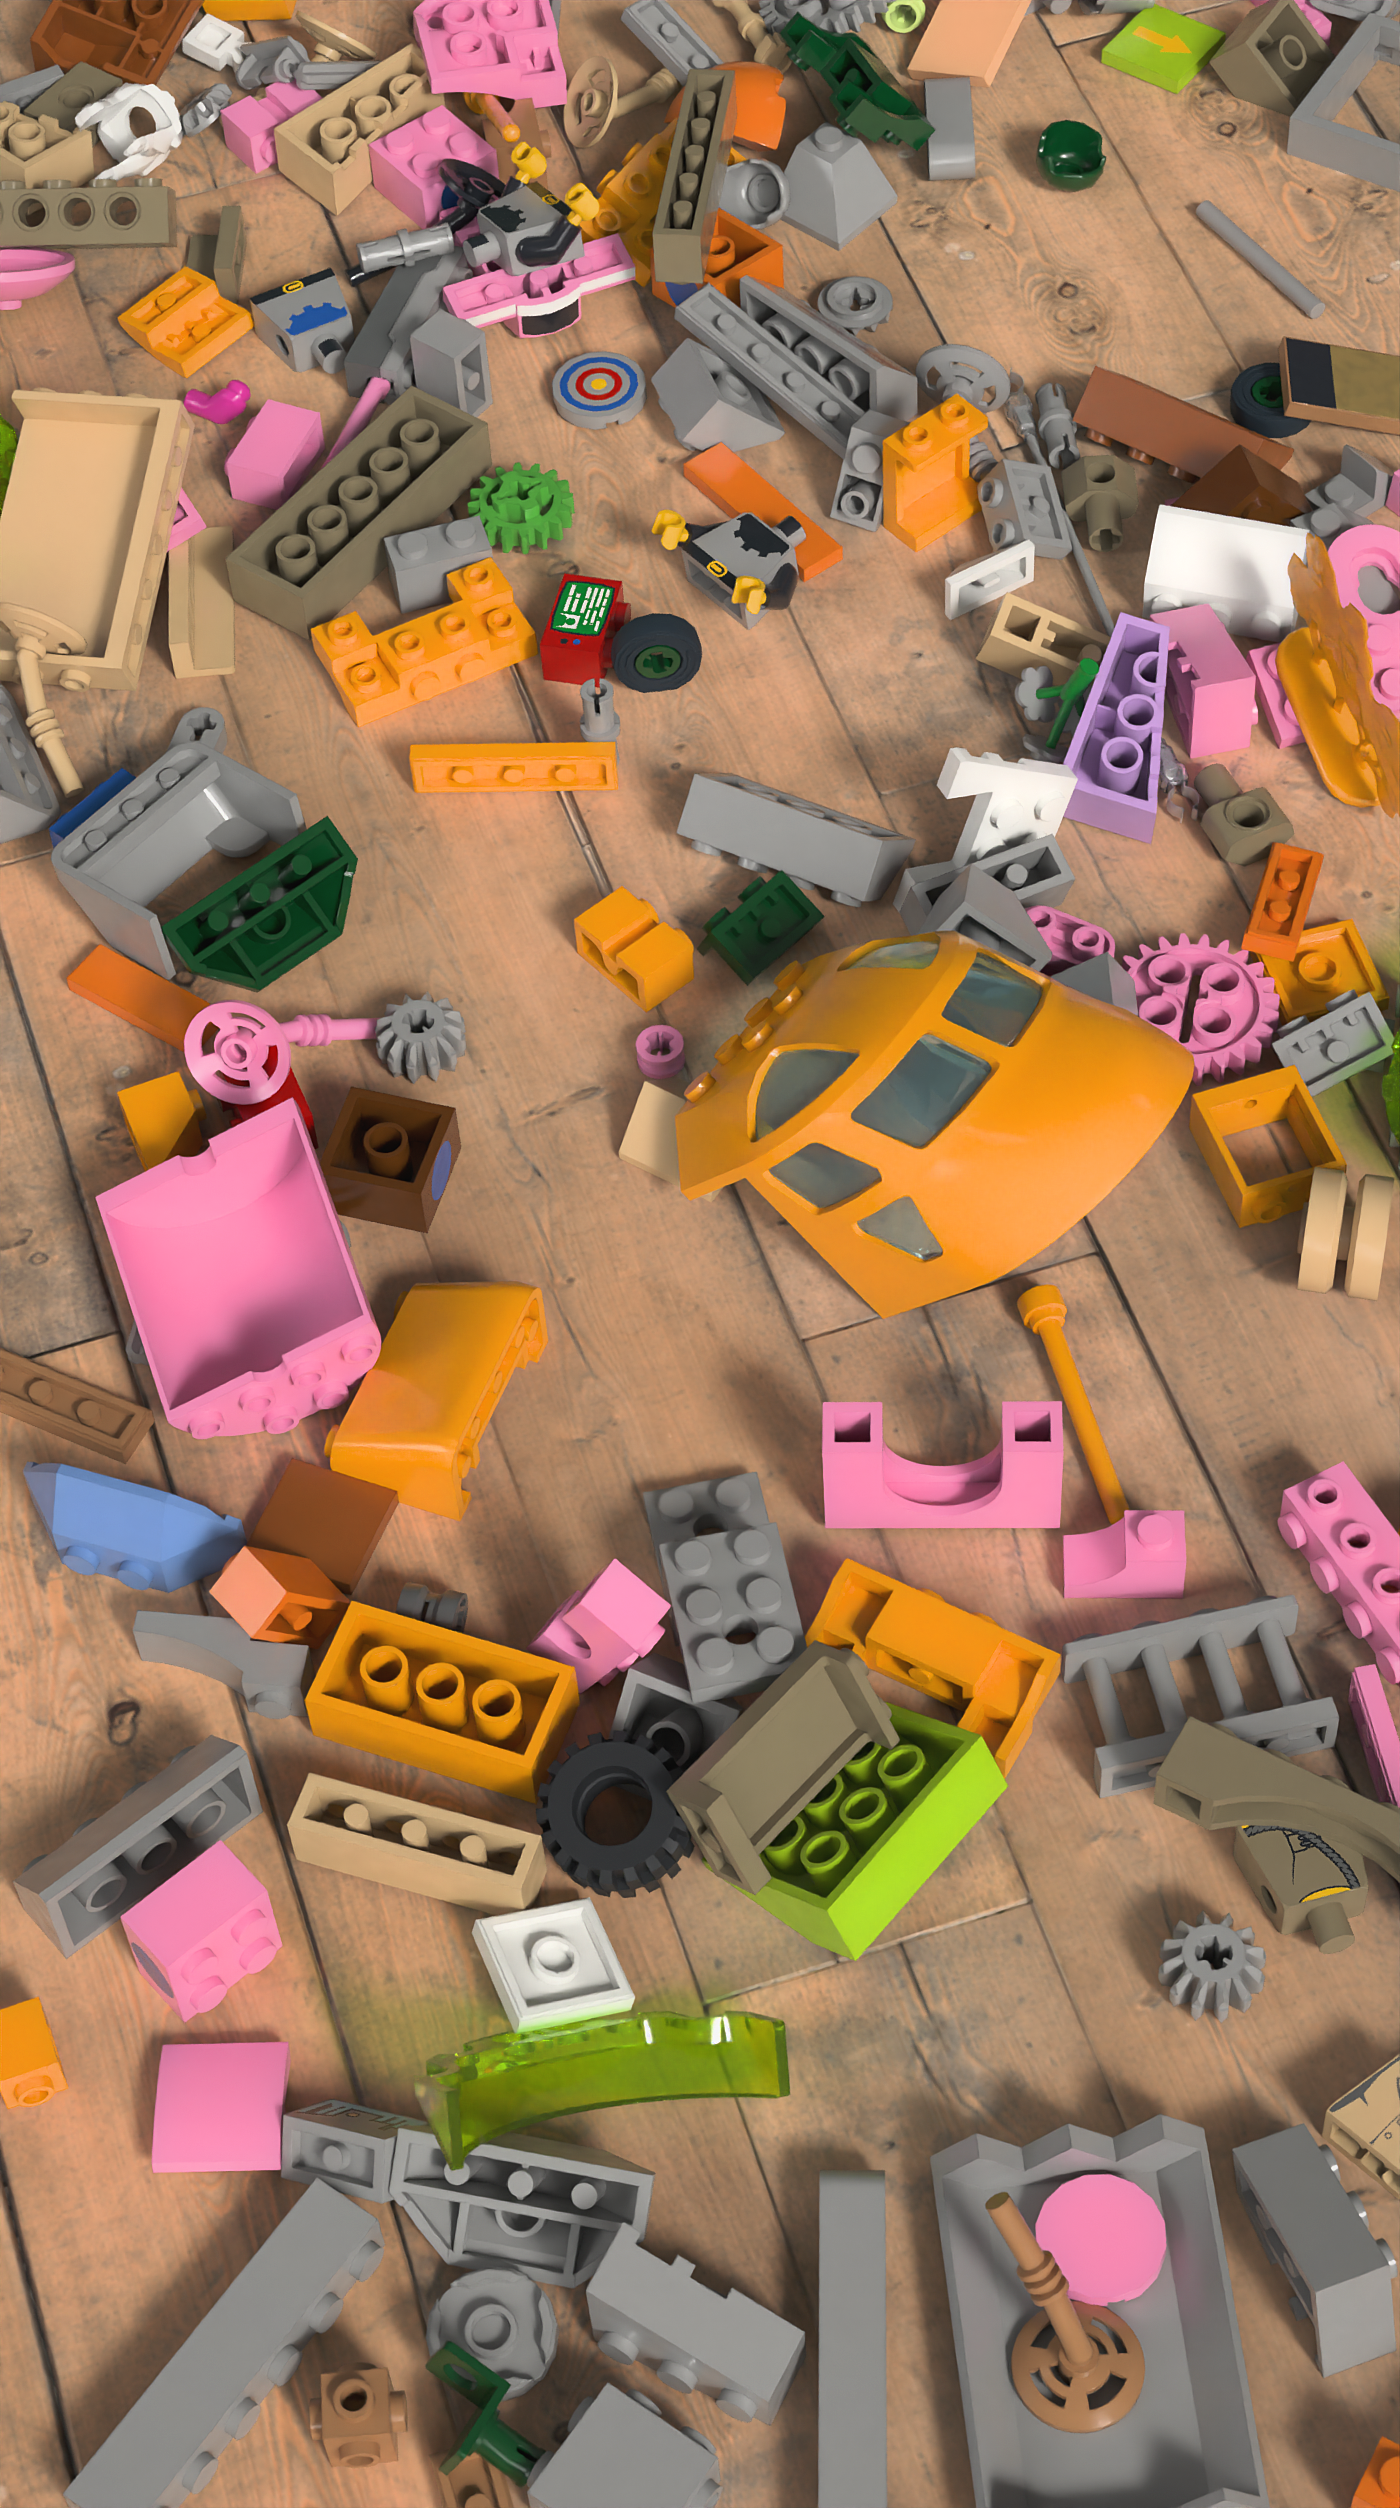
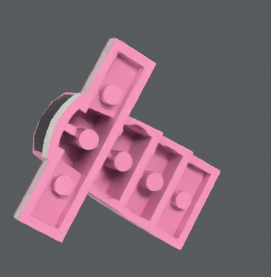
M492 195L495 200L499 199L497 196ZM459 206L439 211V221L459 208ZM477 217L452 235L453 241L457 242L461 247H463L464 240L480 234ZM618 233L584 243L585 256L520 276H511L493 260L475 268L467 260L468 268L472 269L473 278L442 287L443 301L450 314L467 320L477 328L503 321L519 338L540 337L559 332L581 319V296L635 280V265Z

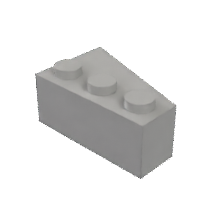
M623 2222L586 2289L594 2340L598 2342L599 2349L608 2357L622 2364L632 2365L634 2360L656 2370V2374L662 2382L679 2392L690 2394L693 2389H696L716 2399V2405L734 2419L749 2423L755 2418L771 2426L806 2358L805 2332L733 2288L729 2290L726 2296L690 2278L696 2265L679 2255L674 2258L671 2265L667 2264L636 2245L635 2243L641 2232Z

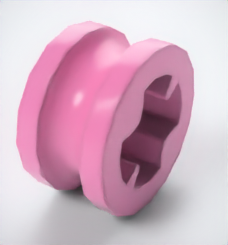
M655 1025L643 1030L638 1035L636 1040L638 1068L643 1074L654 1079L670 1078L681 1071L685 1063L683 1036L678 1030L667 1025ZM664 1048L670 1049L669 1054L661 1056ZM660 1049L657 1056L651 1055L652 1050Z

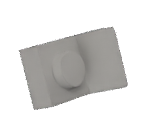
M1346 444L1343 447L1340 473L1306 493L1305 496L1313 511L1335 503L1366 518L1385 506L1394 472L1377 458Z

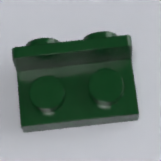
M781 870L767 883L761 876L754 880L737 897L743 904L732 913L726 907L718 911L702 927L707 936L696 949L703 957L714 949L748 986L812 930L825 916Z

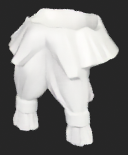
M125 83L108 94L106 98L87 104L75 116V123L78 129L82 131L99 122L97 133L103 145L113 159H117L120 164L100 173L95 179H114L118 182L122 178L137 174L141 177L146 176L160 165L172 150H175L181 144L183 138L181 134L182 127L180 124V114L174 105V97L167 91H161L154 84ZM138 106L148 110L156 122V132L139 138L134 136L130 129L129 114L132 108Z

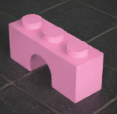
M613 1559L594 1576L582 1593L577 1590L556 1609L526 1649L533 1655L575 1667L579 1694H582L597 1681L605 1687L619 1671L625 1672L638 1656L643 1658L664 1634L665 1629L658 1622L671 1605L617 1559Z

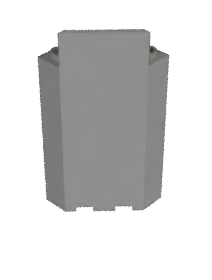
M1159 2114L1113 2138L1072 2124H1066L1023 2147L975 2133L930 2156L976 2508H1270L1204 2128ZM1111 2174L1135 2183L1154 2200L1165 2221L1166 2256L1157 2279L1139 2297L1124 2302L1125 2299L1118 2302H1108V2306H1102L1121 2317L1133 2330L1141 2345L1145 2360V2376L1142 2391L1137 2402L1124 2418L1108 2428L1090 2433H1070L1050 2427L1037 2419L1024 2406L1015 2390L1011 2374V2358L1014 2343L1024 2325L1034 2315L1042 2311L1044 2307L1034 2304L1030 2294L1023 2286V2282L1016 2274L1019 2264L986 2210L985 2204L995 2194L1007 2192L1036 2239L1035 2224L1042 2206L1062 2184L1083 2175ZM1092 2320L1091 2325L1100 2328L1111 2338L1117 2353H1126L1120 2339L1111 2329L1098 2321ZM1049 2324L1037 2335L1032 2343L1033 2347L1047 2349L1050 2341L1057 2335L1052 2324ZM1088 2336L1097 2344L1099 2355L1107 2354L1103 2346L1096 2339ZM1058 2365L1050 2367L1056 2379L1070 2387L1059 2376ZM1040 2372L1031 2373L1033 2383L1039 2392L1050 2402L1064 2408L1066 2400L1058 2397L1048 2389L1040 2376ZM1110 2373L1108 2380L1100 2389L1087 2394L1089 2409H1096L1111 2401L1120 2392L1125 2380Z

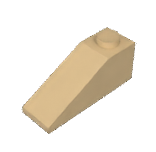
M1007 592L990 620L976 660L1020 679L1023 669L1029 667L1035 669L1039 666H1046L1050 669L1053 676L1052 685L1057 686L1066 684L1080 661L1084 658L1094 660L1100 668L1111 637ZM1095 678L1093 679L1090 685L1093 686Z

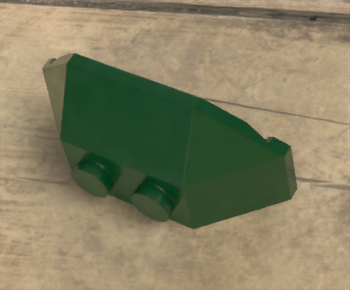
M326 816L161 926L163 936L189 973L258 993L343 934L353 875L356 871L358 858L330 818Z

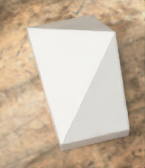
M1026 540L959 565L945 579V615L950 620L955 619L1005 595L1007 592L1009 593L1034 581L1035 545L1030 540Z

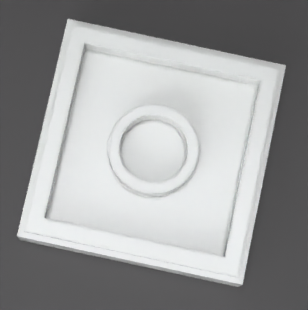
M590 1897L477 1919L475 1921L472 1935L515 2035L631 2010L635 1996Z

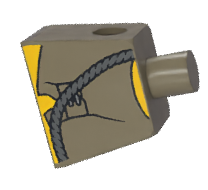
M1236 1826L1233 1848L1235 1862L1276 1930L1281 1934L1289 1935L1312 1929L1319 1950L1323 1954L1337 1953L1350 1947L1355 1941V1936L1348 1918L1356 1917L1364 1912L1368 1893V1880L1363 1855L1345 1844L1312 1832L1280 1826Z

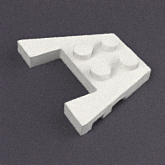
M950 748L937 782V787L946 799L976 795L952 860L905 869L893 901L895 908L898 912L900 911L913 885L1053 833L1055 837L1078 778L1068 765L1020 758L1017 763L1006 762L1002 760L999 754L984 752L981 757L971 756L964 748Z

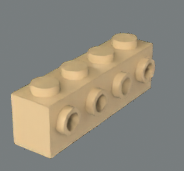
M310 1772L287 1824L296 1860L493 1915L532 1909L547 1872L542 1836Z

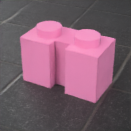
M296 78L290 83L275 82L266 87L267 97L256 101L252 96H248L220 110L226 147L256 174L278 163L274 128L323 98L315 90H302L298 88Z

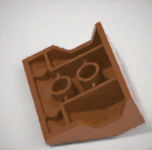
M52 0L30 38L35 71L38 72L58 65L65 75L82 61L122 79L123 85L131 83L154 84L156 86L204 0Z

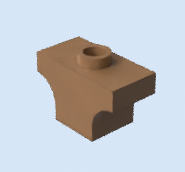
M532 98L514 100V107L508 113L520 129V137L516 142L509 143L505 141L489 119L482 120L483 138L496 150L499 180L503 183H507L510 176L515 178L519 171V168L511 159L512 151L519 143L526 142L531 148L536 147L545 158H551L548 130L539 131ZM546 170L541 176L530 179L528 182L530 184L537 181L548 190Z

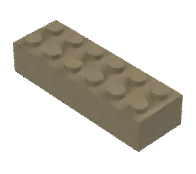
M414 386L409 387L226 557L233 600L307 640L312 639L311 628L329 622L388 566L384 538L428 528L492 467L488 423Z

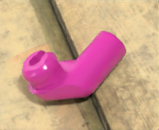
M231 380L226 385V388L221 389L213 396L194 388L191 389L184 399V406L188 412L217 424H227L246 409L245 402L250 399L251 392L249 387L242 381Z

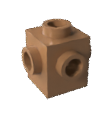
M356 2362L339 2367L337 2372L322 2373L321 2398L310 2399V2428L313 2440H323L331 2467L367 2468L378 2463L398 2461L397 2433L407 2432L408 2430L407 2402L405 2390L394 2391L388 2368H377L370 2363Z

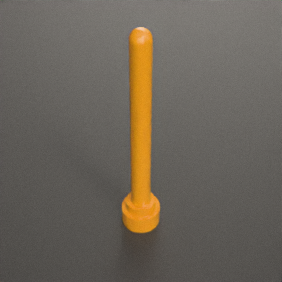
M462 92L467 106L475 113L485 114L505 141L513 143L519 139L520 129L499 103L500 96L486 93Z
M1036 1286L1027 1290L1018 1298L1017 1307L1024 1325L1032 1329L1034 1334L1041 1336L1109 1522L1113 1525L1124 1517V1510L1130 1509L1062 1330L1067 1308L1057 1286Z

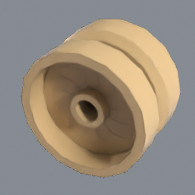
M1321 1167L1314 1168L1309 1202H1304L1298 1238L1297 1254L1302 1255L1297 1290L1326 1294L1333 1287L1336 1260L1348 1261L1344 1284L1348 1297L1377 1301L1395 1177L1365 1174L1359 1181L1356 1206L1352 1208L1344 1207L1348 1182L1344 1171Z

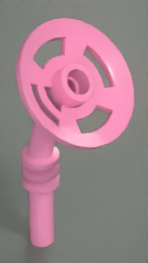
M223 1000L205 1007L191 1021L184 1040L185 1058L196 1081L211 1095L233 1104L247 1105L259 1103L275 1094L285 1082L291 1065L289 1043L295 1042L298 1047H305L307 1045L328 1046L332 1040L377 1039L375 1028L377 1019L380 1018L331 1019L327 1014H309L307 1016L303 1014L297 1015L293 1021L278 1023L269 1013L256 1005L239 1000ZM231 1012L249 1015L260 1021L264 1026L249 1018L232 1017ZM212 1022L221 1030L215 1038V1052L203 1055V1032L207 1024ZM277 1045L278 1063L274 1074L269 1078L262 1066L268 1057V1047ZM219 1069L231 1078L249 1080L250 1086L233 1085L221 1079L215 1072Z

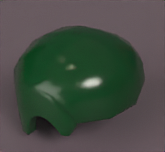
M1063 120L1051 123L1042 132L1037 148L1036 164L1042 178L1047 180L1049 185L1063 191L1077 192L1092 188L1103 174L1107 158L1102 154L1103 139L1100 133L1081 122Z

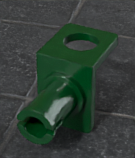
M446 2341L430 2357L425 2367L475 2404L477 2408L438 2470L447 2476L466 2456L469 2457L475 2452L516 2482L515 2485L523 2488L535 2464L546 2453V2450L542 2447H537L498 2418L500 2410L497 2407L511 2384L452 2341ZM450 2364H454L463 2368L464 2370L469 2372L477 2382H473L462 2377L450 2366Z

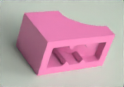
M1124 1510V1517L1107 1528L1085 1534L1063 1535L1064 1598L1183 1599L1186 1570L1184 1511Z

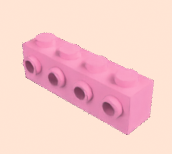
M1343 1461L1283 1491L1278 1527L1289 1547L1292 1549L1299 1548L1310 1563L1311 1574L1317 1586L1326 1594L1331 1592L1343 1608L1344 1620L1353 1635L1359 1639L1364 1637L1376 1654L1377 1665L1385 1679L1391 1684L1397 1683L1400 1686V1536Z

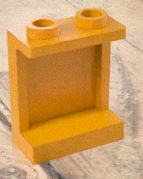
M957 393L882 440L883 527L914 552L920 551L982 510L977 492L979 483L969 476L970 439L988 427V417Z

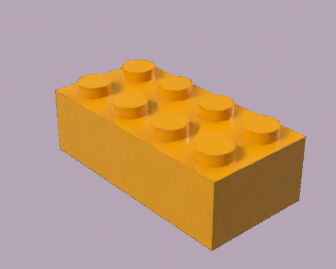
M351 1601L305 1698V1704L313 1736L537 1804L540 1784L546 1783L549 1777L547 1769L558 1756L580 1705L576 1670L573 1666Z

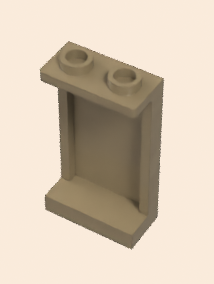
M815 1640L666 1791L715 1876L756 1895L772 1878L759 1854L866 1743L875 1742L892 1749L900 1741L889 1720L892 1717L890 1708L875 1694L867 1679L869 1674L867 1665L852 1650L848 1648L838 1650Z

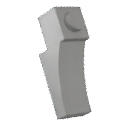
M137 1610L133 1634L142 1661L182 1667L218 1680L245 1697L249 1712H256L267 1718L283 1719L289 1715L308 1716L305 1698L316 1676L308 1645L261 1642L259 1639L251 1638L234 1618Z

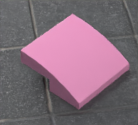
M289 2042L163 2045L154 2114L152 2143L153 2173L281 2170L283 2114H286L285 2100L291 2063Z

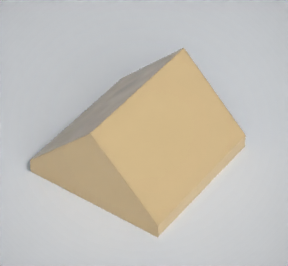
M678 1077L644 1081L618 1152L619 1158L680 1187L675 1115L688 1100L684 1096V1092L691 1083ZM722 1188L700 1197L712 1203Z

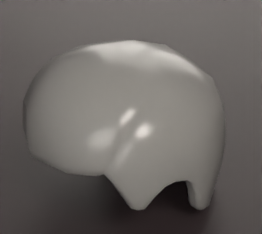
M750 158L727 167L719 208L756 230L767 228L783 218V214L788 210L791 196L789 181L779 165L763 158Z

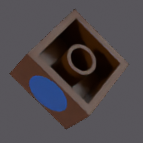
M351 1087L319 1162L337 1214L428 1233L462 1148L456 1108Z

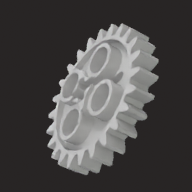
M759 0L761 7L759 14L765 22L768 34H771V36L775 32L780 33L797 11L822 29L837 33H845L849 30L859 33L861 32L860 24L863 22L875 23L874 14L887 12L888 7L886 3L896 0Z

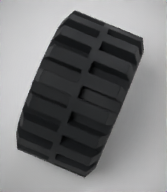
M613 1731V1739H604L601 1732L588 1735L590 1745L580 1749L576 1742L564 1749L569 1758L563 1764L554 1759L547 1769L552 1777L550 1783L540 1784L537 1796L543 1802L542 1808L536 1809L537 1823L543 1829V1834H541L542 1840L563 1871L569 1874L573 1881L584 1889L589 1886L596 1894L610 1897L611 1891L619 1892L622 1898L636 1897L635 1889L645 1887L650 1893L661 1887L657 1880L662 1876L668 1874L673 1879L682 1870L678 1865V1861L682 1855L690 1858L695 1847L691 1841L692 1835L666 1792L684 1773L667 1750L663 1747L658 1749L652 1739L639 1735L638 1739L634 1740L631 1739L627 1731ZM620 1784H631L645 1789L652 1799V1812L646 1827L637 1837L627 1843L615 1846L601 1845L593 1842L588 1837L585 1831L586 1814L592 1801L602 1791Z

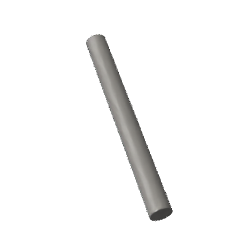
M1206 200L1197 207L1196 215L1310 318L1316 319L1322 315L1325 310V304L1215 205Z

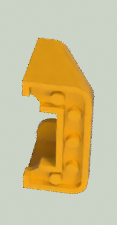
M518 1281L416 1283L409 1292L403 1291L400 1294L394 1309V1322L381 1345L379 1357L375 1365L367 1372L341 1425L335 1424L327 1436L324 1454L330 1458L332 1471L395 1490L398 1494L399 1503L461 1521L472 1499L471 1492L461 1489L462 1478L464 1479L467 1476L470 1467L476 1469L480 1462L478 1443L515 1367L525 1369L528 1361L538 1363L548 1343L541 1288Z

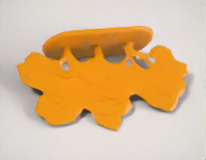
M1307 533L1306 559L1308 567L1293 553L1287 571L1290 578V592L1294 607L1298 614L1306 620L1308 627H1301L1289 633L1280 643L1275 658L1277 673L1321 778L1330 793L1345 804L1360 808L1381 805L1382 810L1390 818H1394L1396 813L1400 817V721L1388 706L1383 703L1380 704L1375 700L1370 681L1374 675L1372 657L1367 647L1369 638L1367 620L1352 603L1349 602L1348 606L1342 607L1336 583V573L1327 548L1319 536L1315 534L1314 537L1311 533Z

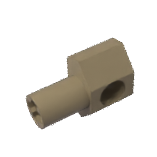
M1114 455L1083 456L1061 472L1065 508L1071 520L1077 522L1087 521L1089 543L1093 549L1100 552L1113 551L1122 544L1124 539L1121 519L1133 516L1139 503L1135 469Z
M1218 763L1205 767L1196 776L1194 787L1209 807L1203 815L1200 826L1225 861L1247 866L1269 857L1273 842L1285 844L1294 835L1293 825L1266 788L1260 787L1244 793L1226 767Z

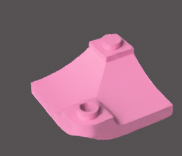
M424 0L413 11L414 34L417 46L421 47L432 94L475 92L498 95L513 100L532 98L534 108L567 104L566 73L558 48L557 28L549 0Z

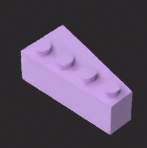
M1120 612L1099 672L1095 678L1063 765H1068L1078 778L1063 817L1151 844L1157 813L1170 627Z

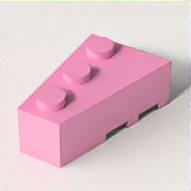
M1209 603L1151 614L1149 621L1170 627L1165 696L1190 759L1250 747L1251 725L1258 723V710L1254 699L1256 675Z

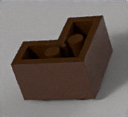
M1240 444L1170 505L1289 527L1292 519L1313 511L1296 480Z

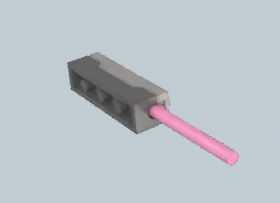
M454 241V253L415 261V266L405 268L404 264L396 267L344 359L349 396L360 399L323 467L367 427L379 403L384 404L386 402L388 405H391L409 387H416L410 335L420 324L425 323L439 309L449 313L443 301L442 287L473 278L472 269L468 268L463 247Z

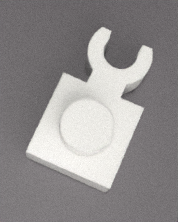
M209 13L182 39L183 53L219 72L228 64L233 67L235 74L238 67L246 59V55L242 52L240 46L253 43H244L243 31Z

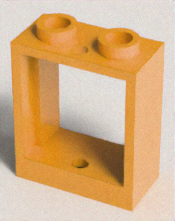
M1295 1065L1192 1094L1189 1129L1239 1228L1258 1222L1270 1223L1279 1219L1282 1215L1302 1210L1304 1202H1309L1315 1167L1343 1170L1346 1175L1347 1163ZM1287 1118L1312 1167L1247 1186L1222 1137Z

